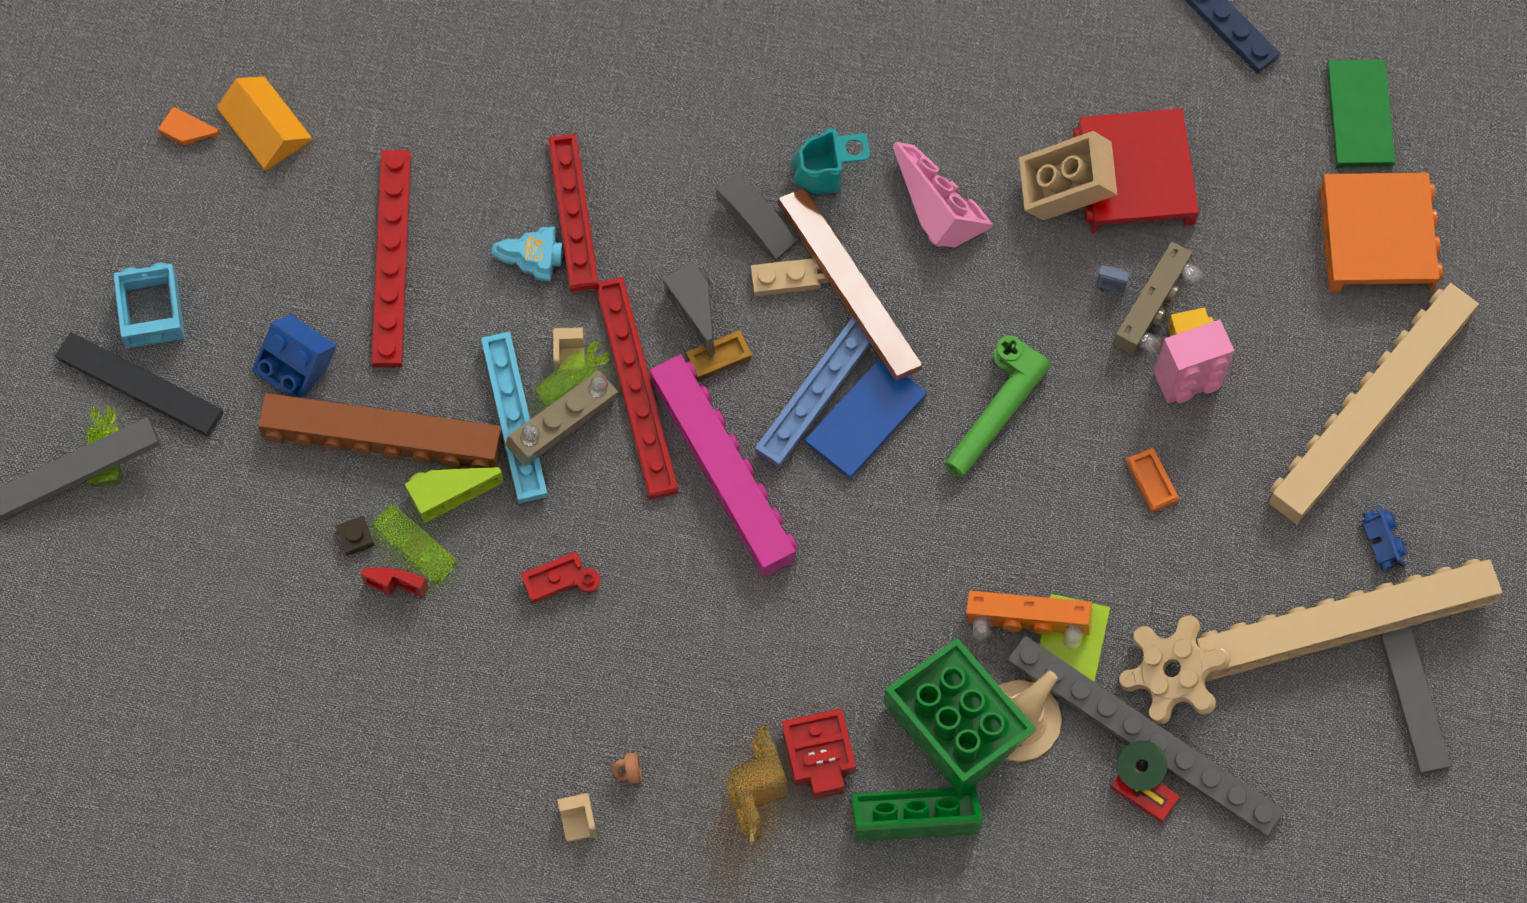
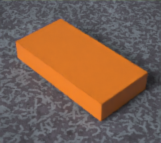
M1153 447L1126 458L1125 462L1151 513L1178 503L1179 497Z

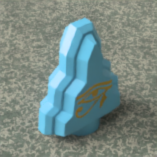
M540 227L537 232H527L520 239H505L493 244L491 254L505 264L517 265L522 272L533 274L535 280L550 282L553 268L562 266L563 243H556V227Z

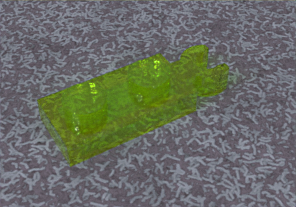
M597 340L592 342L588 346L585 356L576 351L534 389L535 393L547 406H550L596 373L597 369L594 366L605 364L610 358V353L607 351L602 356H595L594 351L598 349L600 344Z
M106 405V414L103 417H99V411L95 407L91 408L90 417L95 422V427L87 428V445L120 430L116 423L112 424L116 413L110 405ZM121 465L88 479V484L91 487L121 483Z

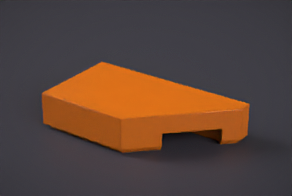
M172 107L158 128L159 134L183 146L193 144L196 140L208 137L216 138L220 134L215 127L175 107Z

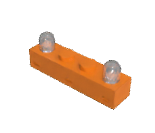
M969 591L966 615L968 623L973 624L972 635L979 641L986 640L990 635L991 626L1003 627V629L1010 632H1019L1021 629L1034 630L1035 633L1041 635H1050L1052 632L1064 633V645L1068 649H1077L1082 643V635L1090 636L1093 610L1092 603L1089 601Z

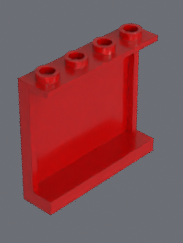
M1183 108L1083 116L1079 118L1078 128L1073 129V138L1094 131L1110 140L1113 150L1117 195L1084 207L1085 222L1091 224L1092 233H1096L1098 225L1181 218H1183L1184 226L1196 224L1199 209Z

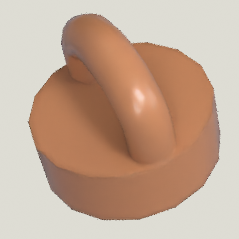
M636 752L625 754V759L617 760L612 766L613 775L619 780H628L629 784L641 783L642 770L639 755ZM620 767H625L626 773H622Z

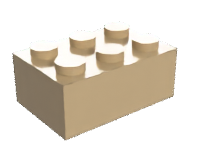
M1094 131L1019 157L1024 211L1043 221L1117 195L1112 142Z

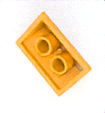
M264 76L236 78L217 105V110L264 171L313 141L309 133Z

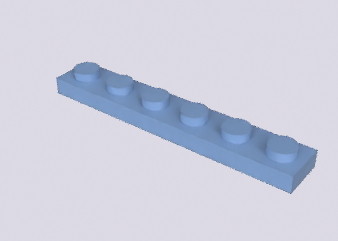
M853 317L755 447V453L780 468L871 345Z

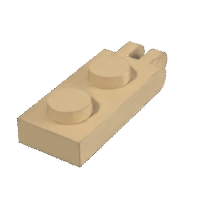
M814 258L751 265L754 297L816 290L821 288L822 283H829V280Z

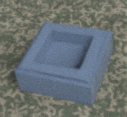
M1101 265L1096 286L1123 294L1130 272Z

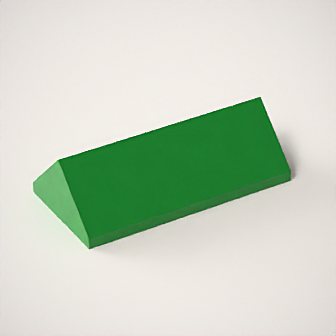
M975 786L961 796L954 787L851 794L855 842L979 834L982 826V815Z

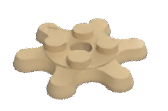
M1192 615L1180 618L1175 633L1168 638L1158 637L1154 630L1148 626L1137 628L1133 634V641L1142 650L1143 661L1137 668L1127 669L1119 676V685L1124 691L1133 692L1144 689L1150 692L1152 704L1149 708L1148 716L1157 725L1166 724L1171 718L1173 707L1180 702L1190 703L1199 714L1206 715L1211 713L1215 709L1216 700L1206 689L1205 680L1211 672L1222 671L1230 663V655L1225 649L1215 648L1205 651L1198 647L1196 637L1200 630V623ZM1171 661H1177L1181 665L1179 674L1174 677H1169L1165 673L1166 667Z

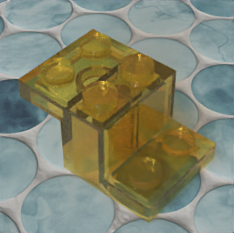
M767 724L756 727L755 738L751 739L753 747L751 752L754 761L730 768L729 779L725 780L731 806L737 805L738 807L736 809V821L741 835L747 834L750 842L762 838V822L757 808L787 798V780Z

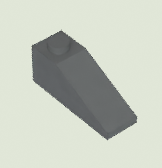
M692 261L662 279L666 295L711 356L715 354L711 298L708 287L711 281L705 270H699Z

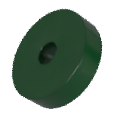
M1144 740L1132 742L1124 747L1119 754L1117 761L1118 774L1122 781L1132 789L1141 791L1153 789L1163 781L1166 775V756L1160 747L1152 742ZM1140 759L1148 762V769L1144 772L1136 768V763Z

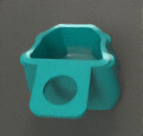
M828 128L821 135L809 137L791 160V165L795 170V184L815 195L824 193L839 194L842 187V163L865 161L870 157L867 136L863 133L838 136L834 128ZM850 141H858L862 144L863 150L858 155H851L846 151V145Z

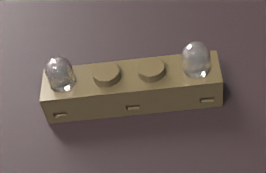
M1174 242L1170 243L1116 333L1113 346L1132 356L1136 354L1138 348L1152 354L1157 353L1161 349V340L1149 333L1150 328L1153 324L1156 326L1160 324L1166 312L1162 308L1167 301L1173 302L1179 291V287L1176 285L1180 278L1192 284L1199 283L1203 278L1202 270L1189 263L1192 255L1190 250Z
M598 370L509 434L505 445L525 467L612 404L616 399L618 391Z

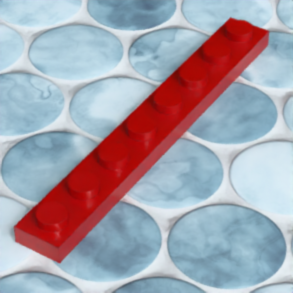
M381 150L372 344L373 367H403L411 176L410 150Z

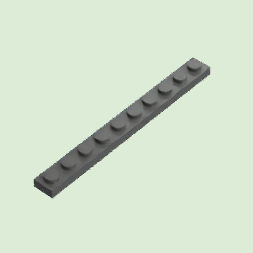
M1027 636L1023 637L1009 657L1007 663L1035 682L1046 672L1052 671L1056 674L1058 680L1050 690L1051 693L1125 743L1130 744L1135 741L1144 740L1156 744L1166 756L1168 772L1264 837L1269 835L1284 812L1281 807Z

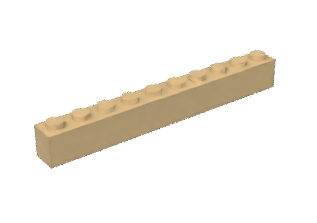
M1452 283L1444 291L1439 288L1429 300V303L1432 304L1427 311L1421 309L1412 320L1413 328L1409 332L1404 329L1394 342L1397 347L1392 352L1386 350L1377 362L1379 368L1373 374L1369 371L1359 383V386L1362 387L1357 394L1351 392L1341 405L1344 408L1339 415L1333 413L1323 426L1326 431L1321 437L1316 434L1305 447L1308 450L1305 456L1301 458L1298 455L1287 469L1290 471L1285 479L1279 477L1269 490L1273 494L1268 504L1298 525L1470 320L1479 305L1477 301Z
M1472 559L1462 564L1463 567L1455 569L1443 567L1434 571L1433 575L1426 577L1414 575L1406 578L1404 583L1393 585L1391 582L1377 586L1371 592L1355 591L1348 594L1345 599L1335 601L1333 598L1325 599L1317 603L1316 607L1305 609L1304 606L1296 607L1289 610L1286 615L1276 617L1275 614L1267 615L1260 618L1257 623L1247 625L1245 622L1237 623L1229 627L1228 631L1217 633L1216 630L1208 631L1201 634L1200 638L1196 640L1198 647L1205 651L1223 648L1230 655V663L1222 671L1211 672L1205 682L1497 603L1503 592L1491 560L1480 561V559Z

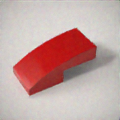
M364 568L360 573L364 584L391 596L396 586L421 598L425 596L428 590L426 578L407 571L392 568Z

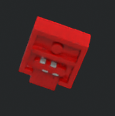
M842 708L782 721L781 729L795 786L810 783L813 799L844 793L842 776L855 774L856 764Z

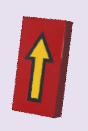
M1119 775L1110 786L1113 791L1160 823L1165 820L1180 797L1162 783L1150 790L1132 789L1122 781Z

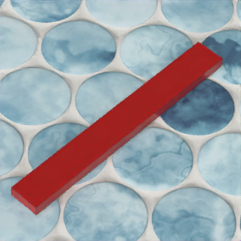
M624 277L601 281L596 292L649 500L678 493V486Z

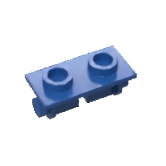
M1379 504L1377 505L1379 513L1375 514V511H1368L1363 514L1364 520L1362 521L1370 541L1378 538L1382 540V542L1372 545L1377 563L1383 567V570L1394 568V562L1396 561L1406 566L1403 557L1408 555L1406 547L1401 538L1396 539L1393 531L1394 528H1397L1395 518L1391 511L1386 512Z

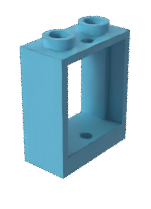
M156 263L147 268H126L121 272L113 273L120 333L126 349L185 339L178 278L173 264ZM169 284L173 318L131 324L127 290Z

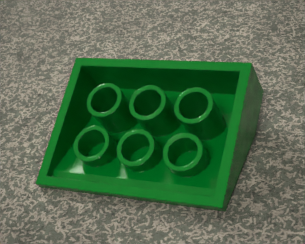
M958 638L885 689L883 704L960 796L989 775L1036 731V728Z

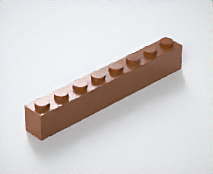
M265 393L258 424L262 437L272 442L289 440L306 447L312 446V444L324 445L325 448L339 451L341 448L352 449L354 452L362 455H369L371 452L381 453L383 456L391 459H399L400 456L409 457L419 463L438 461L448 467H458L459 465L471 466V468L497 467L503 440L501 426L269 393Z

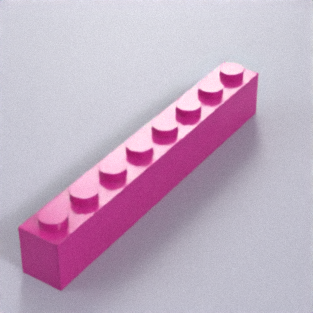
M680 354L650 369V381L762 576L766 577L795 562V550L798 549V546L791 533L785 534L781 527L783 520L776 508L771 510L766 500L769 497L764 486L761 483L756 484L753 479L754 470L747 458L742 460L738 453L740 446L733 434L728 435L723 426L726 423L721 412L718 409L714 411L709 402L712 399L707 388L704 385L700 387L695 378L698 375L693 364L690 361L686 363Z

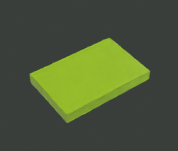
M1050 594V598L1077 600L1064 596ZM1092 603L1093 616L1090 636L1052 632L1050 635H1041L1039 645L1095 682L1110 607Z

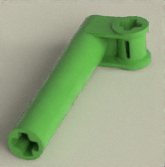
M1007 335L1002 337L998 341L993 353L994 363L1008 373L1010 377L944 462L945 467L957 477L963 478L1051 368V363L1045 356L1033 350L1015 336ZM1008 350L1013 352L1009 353L1008 356L1003 353L1007 352Z

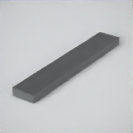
M145 417L0 486V521L160 446L161 443L152 420L149 417Z
M1411 626L1380 634L1419 775L1449 769L1451 764Z

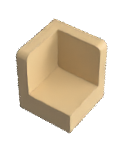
M553 328V362L555 372H583L585 370L583 328Z
M588 793L557 799L567 842L597 836Z

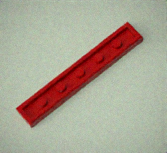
M577 134L548 137L570 292L599 289Z

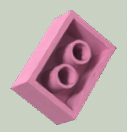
M1221 320L1164 339L1154 375L1167 404L1175 401L1177 403L1186 402L1193 398L1195 394L1201 392L1205 394L1215 392L1223 384L1234 354V348Z

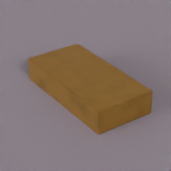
M740 330L714 340L715 354L711 356L703 345L686 352L688 361L693 364L698 377L696 378L698 381L752 360V354Z

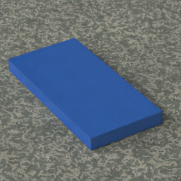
M879 358L805 439V444L851 480L927 396V392L907 376L895 381L881 358Z

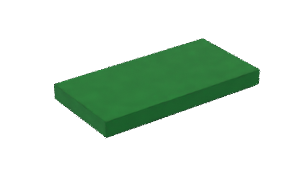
M1328 60L1327 73L1336 167H1393L1395 164L1385 60Z

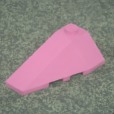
M894 143L892 147L918 219L928 234L927 237L931 243L938 247L947 246L955 248L993 226L989 218L972 199L966 202L956 192L959 187L953 181L949 182L937 174L939 168L915 145Z

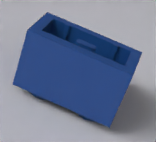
M289 314L271 323L252 372L286 395L304 398L327 370L337 345Z

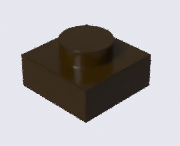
M364 515L335 526L346 556L375 546Z

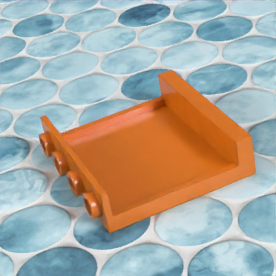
M1429 173L1324 174L1320 184V197L1329 292H1341L1343 285L1425 283H1429V291H1434L1438 281L1442 280L1443 265L1438 263L1437 254L1440 252V238L1435 236L1434 227L1437 226L1438 215L1437 210L1432 209V201L1435 198L1434 183H1430Z

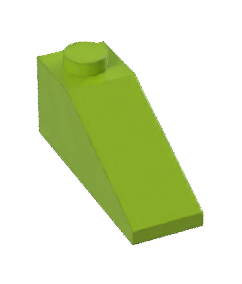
M499 467L431 470L427 473L420 472L409 479V482L405 483L409 498L425 524L503 484L504 480Z

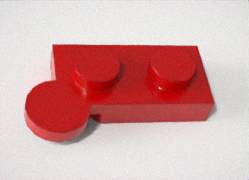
M577 551L520 574L532 604L576 586L585 593H592L599 588L601 582L597 571L590 568L583 569Z

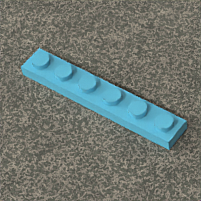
M510 332L481 338L505 444L509 434L530 420ZM506 446L518 503L547 498L548 495L539 457L524 467Z

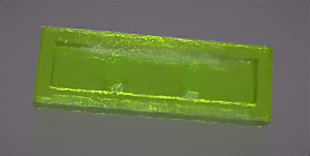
M393 503L371 523L372 528L436 584L458 564L457 559Z

